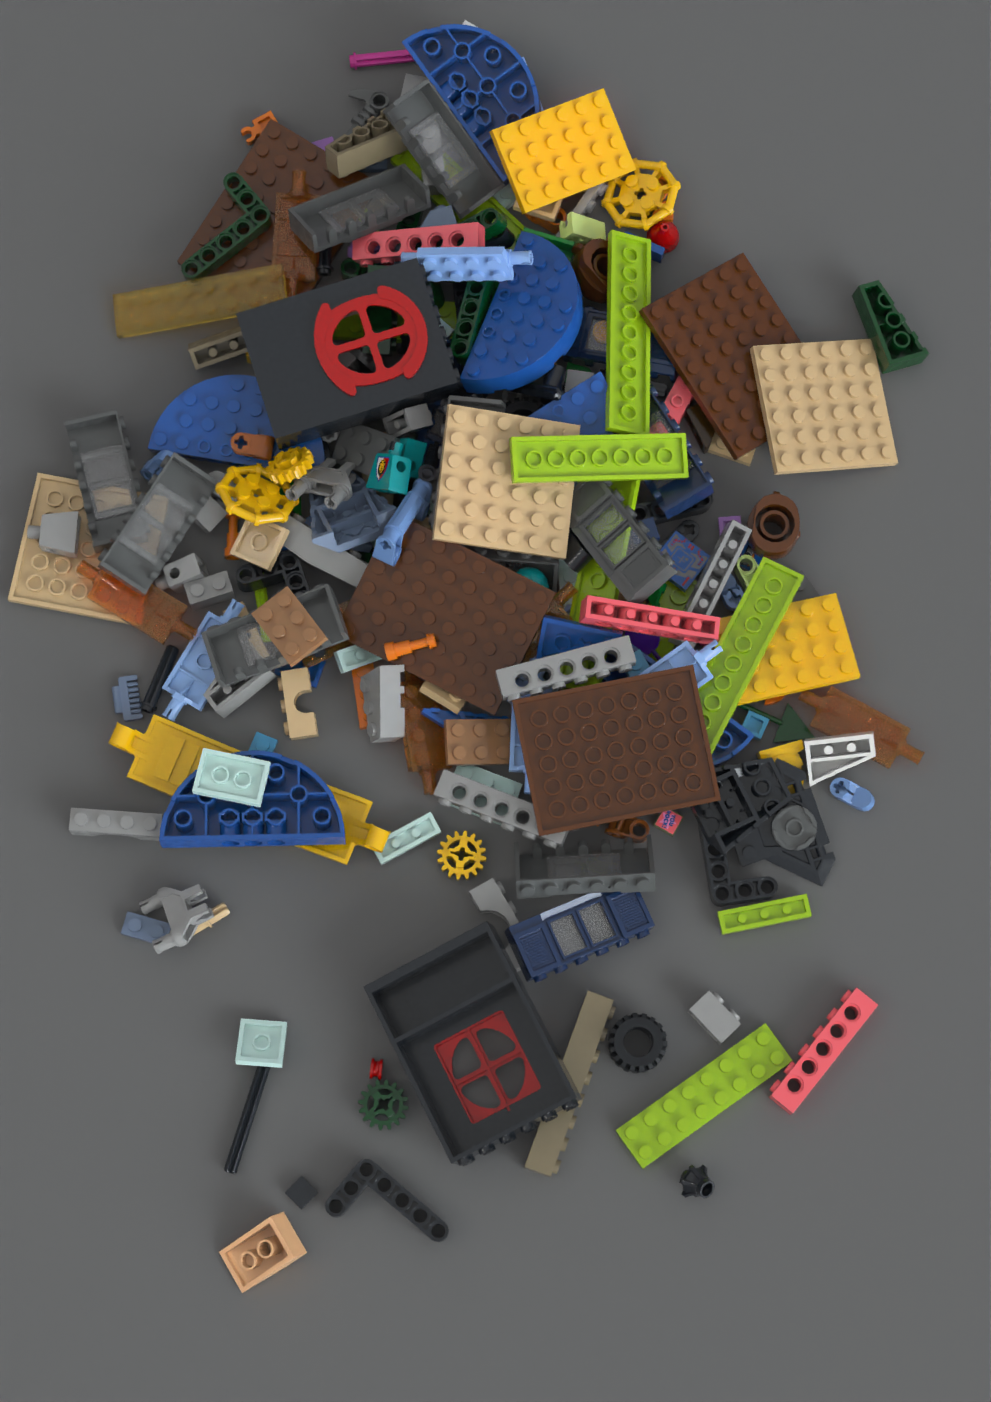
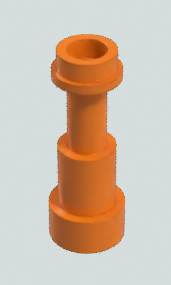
M227 514L225 518L229 519V533H227V547L224 549V558L227 560H240L231 555L230 551L239 534L238 519L241 517Z
M428 633L426 638L414 641L405 640L397 643L393 641L384 643L388 661L398 659V656L413 653L412 650L428 646L430 649L437 647L434 633Z

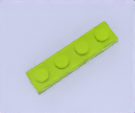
M807 894L717 912L721 935L812 916Z

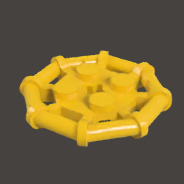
M633 158L632 160L636 168L634 171L635 175H629L625 181L621 179L628 174L608 181V187L604 199L601 200V205L612 217L616 227L648 231L650 227L674 213L673 208L681 185L667 168L666 162L662 160L659 162L645 161ZM640 169L654 170L652 175L641 174ZM661 176L666 180V185L661 186L658 179ZM618 186L621 188L619 196L613 198L615 188ZM644 192L646 194V196H642L641 199H638V193ZM668 193L666 204L662 203L664 194ZM621 205L625 211L619 214L615 208L616 206ZM654 209L655 211H657L658 209L660 210L651 217H647L650 215V212ZM630 216L641 217V220H635V219H629V218H630Z
M261 463L242 467L230 466L227 468V473L223 479L215 486L216 493L220 495L226 507L225 511L229 515L234 514L252 522L253 526L288 521L289 514L299 504V498L297 501H293V499H287L286 495L280 494L281 488L285 493L291 487L289 482L274 484V482L260 477L263 476L270 479L266 473V468L261 466ZM231 481L237 484L235 487L229 486ZM231 497L236 498L237 501H232ZM278 505H283L284 507L279 509Z

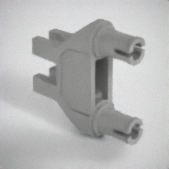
M327 458L320 465L306 470L307 474L303 475L300 479L295 478L293 485L285 491L287 499H293V501H297L303 493L327 496L324 500L326 507L336 509L341 502L348 501L353 496L351 484L356 480V474H352L351 471L355 468V463L346 462L339 469H334L332 467L336 464V459Z
M199 884L183 891L162 887L158 889L157 894L139 902L144 915L161 907L165 910L171 930L170 933L152 941L157 954L174 946L182 947L186 945L193 937L198 925L214 917L212 909L208 908L206 903L192 908L195 904L208 898L206 891L201 889Z

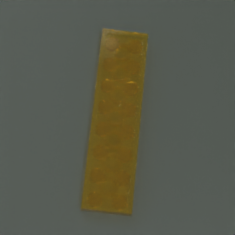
M279 263L113 294L116 335L120 339L237 317L236 313L287 298L284 267Z

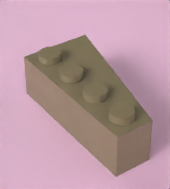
M381 110L378 117H370L364 126H356L352 129L353 133L350 135L344 134L325 146L327 170L338 178L346 177L353 172L363 170L372 164L382 162L408 149L402 142L399 133L383 113V110Z

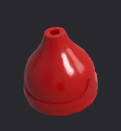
M662 219L649 228L647 239L664 247V254L677 247L679 232L674 223Z

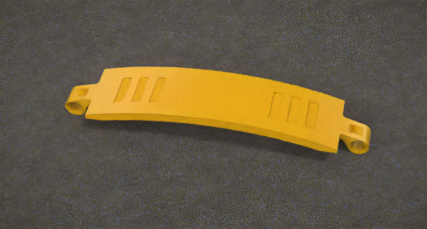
M155 714L144 734L117 722L108 742L110 745L134 755V761L127 774L128 778L171 797L182 782L198 769L203 748L226 753L240 752V750ZM327 785L333 793L342 814L346 845L295 846L345 865L348 864L354 847L357 845L382 853L391 831H386L373 824L366 823V818L373 802Z

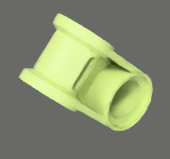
M750 555L739 557L734 566V573L742 584L744 591H746L758 568L757 562ZM740 563H748L750 571H743L740 568Z

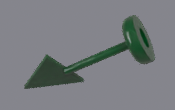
M787 703L782 719L747 704L738 706L744 710H750L770 719L769 721L779 725L772 743L815 738L789 703Z

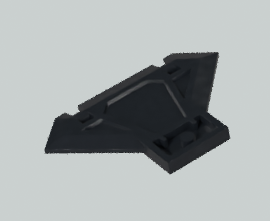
M777 758L775 764L786 786L793 784L795 793L791 794L792 799L781 808L788 805H799L808 809L814 815L817 822L815 839L808 847L801 850H788L781 847L775 841L771 832V823L774 815L779 811L777 810L734 846L741 867L765 859L819 886H823L836 858L833 852L826 854L824 845L829 844L830 841L811 787L804 789L801 782L807 779L806 773ZM815 849L818 857L812 858L810 850Z

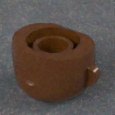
M599 238L592 239L586 244L577 243L571 250L574 255L571 266L579 282L582 295L593 302L607 303L608 241Z
M773 491L772 494L764 496L756 503L746 524V527L752 530L747 540L752 552L760 558L764 556L770 560H777L789 554L793 549L797 539L800 537V518L796 504L789 497L781 495L780 492ZM764 523H776L781 527L782 533L778 535L769 534L765 531Z

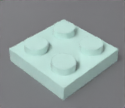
M241 1018L235 1063L238 1065L282 1068L287 1022Z

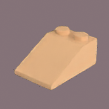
M284 1212L270 1216L219 1251L239 1289L244 1293L305 1255L307 1251Z

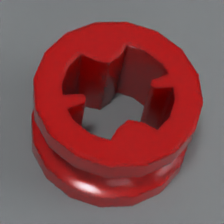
M375 1058L371 1059L369 1079L377 1077L378 1080H381L383 1059L376 1061Z

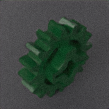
M385 1079L384 1085H380V1082L376 1080L375 1087H372L370 1084L367 1085L368 1093L365 1091L361 1092L365 1098L364 1100H358V1104L364 1106V1108L359 1110V1113L366 1114L363 1121L370 1120L371 1128L377 1124L379 1131H382L383 1125H386L388 1130H391L392 1123L397 1126L400 1125L399 1117L402 1119L406 1118L402 1111L409 1109L408 1106L403 1105V1102H406L408 1097L401 1096L404 1092L403 1088L396 1090V1082L389 1086L387 1079ZM378 1090H389L392 1093H390L389 1095H382L379 1093ZM372 1096L374 1106L368 1111V1101ZM381 1099L384 1102L388 1100L389 1103L387 1105L389 1109L386 1111L383 1108L377 1110L380 1106L378 1101ZM399 1100V1109L395 1114L393 1103ZM385 1115L389 1120L381 1121L375 1119V1117Z

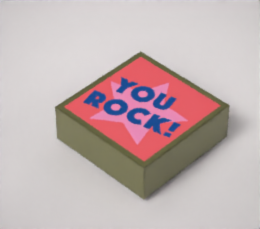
M674 810L661 812L653 826L673 837L684 816Z

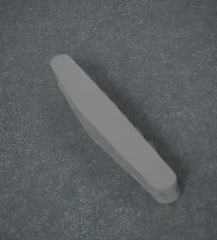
M213 471L208 475L220 482L226 473ZM231 481V483L229 484V486L235 487L237 485L233 481ZM214 489V491H213L212 493H214L215 495H217V496L220 497V495L217 494L216 491H215V489ZM231 497L232 501H237L236 498ZM278 505L279 509L284 507L283 505ZM294 513V515L289 514L288 521L284 523L273 522L290 531L283 546L307 563L355 587L358 586L368 565L367 562L361 559L362 554L353 549L339 553L314 544L312 542L311 527L305 524L306 519L297 513Z

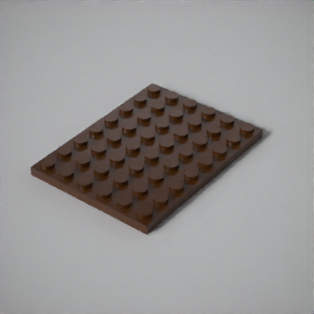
M270 119L236 173L241 175L269 209L272 224L269 229L204 279L250 308L313 290L323 277L319 276L316 271V267L319 266V252L314 253L291 230L288 209L368 178V176L360 171L353 172L346 177H336L327 170L326 154L323 149ZM233 182L229 188H237L240 183ZM225 189L177 260L179 265L182 266L185 260L244 215L228 196ZM247 198L243 201V204L249 205L253 202V199ZM372 200L358 206L365 212ZM350 209L333 215V219L343 230L346 229L345 222L348 218H352L356 225L359 222V219ZM260 214L256 220L263 221L267 216ZM242 228L239 234H247L249 228ZM226 241L222 244V247L229 248L232 242ZM344 242L332 246L331 263L344 245ZM207 255L205 261H212L215 255ZM191 268L189 271L196 274L198 269Z
M741 253L639 311L734 460L739 459L768 441L750 348L757 345L802 343L744 253Z
M412 521L403 536L402 551L395 566L371 557L342 616L350 638L347 641L388 661L384 643L392 641L397 643L405 640L414 641L426 638L428 633H434L437 647L430 649L428 646L412 650L413 653L398 656V659L388 662L394 665H404V670L496 715L503 701L496 680L495 670L522 663L556 592L460 544L432 540V530Z
M693 665L512 700L539 837L721 800Z

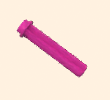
M407 50L357 55L354 52L353 55H349L350 68H355V70H357V67L415 62Z

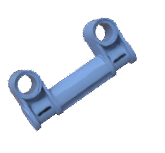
M420 478L414 481L412 490L407 492V495H405L399 507L386 524L383 535L377 538L372 554L373 558L395 566L402 551L401 545L406 530L414 518L422 522L427 516L433 490L430 482Z

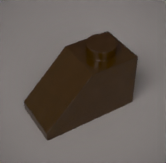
M697 404L686 409L684 417L703 454H705L709 450L715 429Z

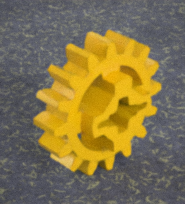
M300 446L296 448L290 447L288 451L279 452L273 457V461L268 462L269 466L266 467V473L274 484L278 482L280 484L285 482L291 483L293 479H300L303 475H306V470L312 469L311 464L315 463L314 457L310 449H307L305 446L302 448Z
M455 831L453 838L447 835L446 839L448 842H440L443 850H437V854L442 856L437 859L438 864H444L441 871L448 870L449 878L455 874L457 881L460 880L461 876H464L466 881L469 880V874L476 877V869L483 870V865L480 862H486V857L481 856V854L486 852V848L479 847L482 844V840L475 841L474 833L468 837L467 831H464L462 836H459V833ZM459 842V845L454 849L449 848L452 844ZM468 843H470L475 848L477 853L471 851L468 848ZM460 851H464L465 856H468L464 857L462 861L457 856L460 854ZM447 858L455 863L456 868L450 866ZM475 863L471 868L464 870L467 864Z

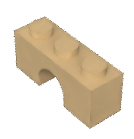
M305 667L280 671L281 677L277 678L279 691L284 693V700H281L282 713L287 714V722H284L285 735H289L291 740L319 737L316 714L314 712L302 713L296 708L298 697L304 693L312 692L309 669Z

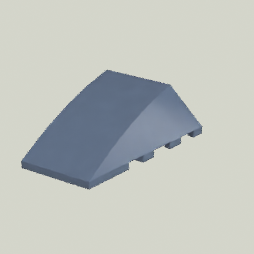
M356 474V480L351 484L353 496L348 501L341 502L336 509L326 507L324 500L327 496L309 493L312 542L340 553L373 541L383 535L386 524L397 508L394 505H389L387 499L383 496L377 495L376 490L366 488V482Z

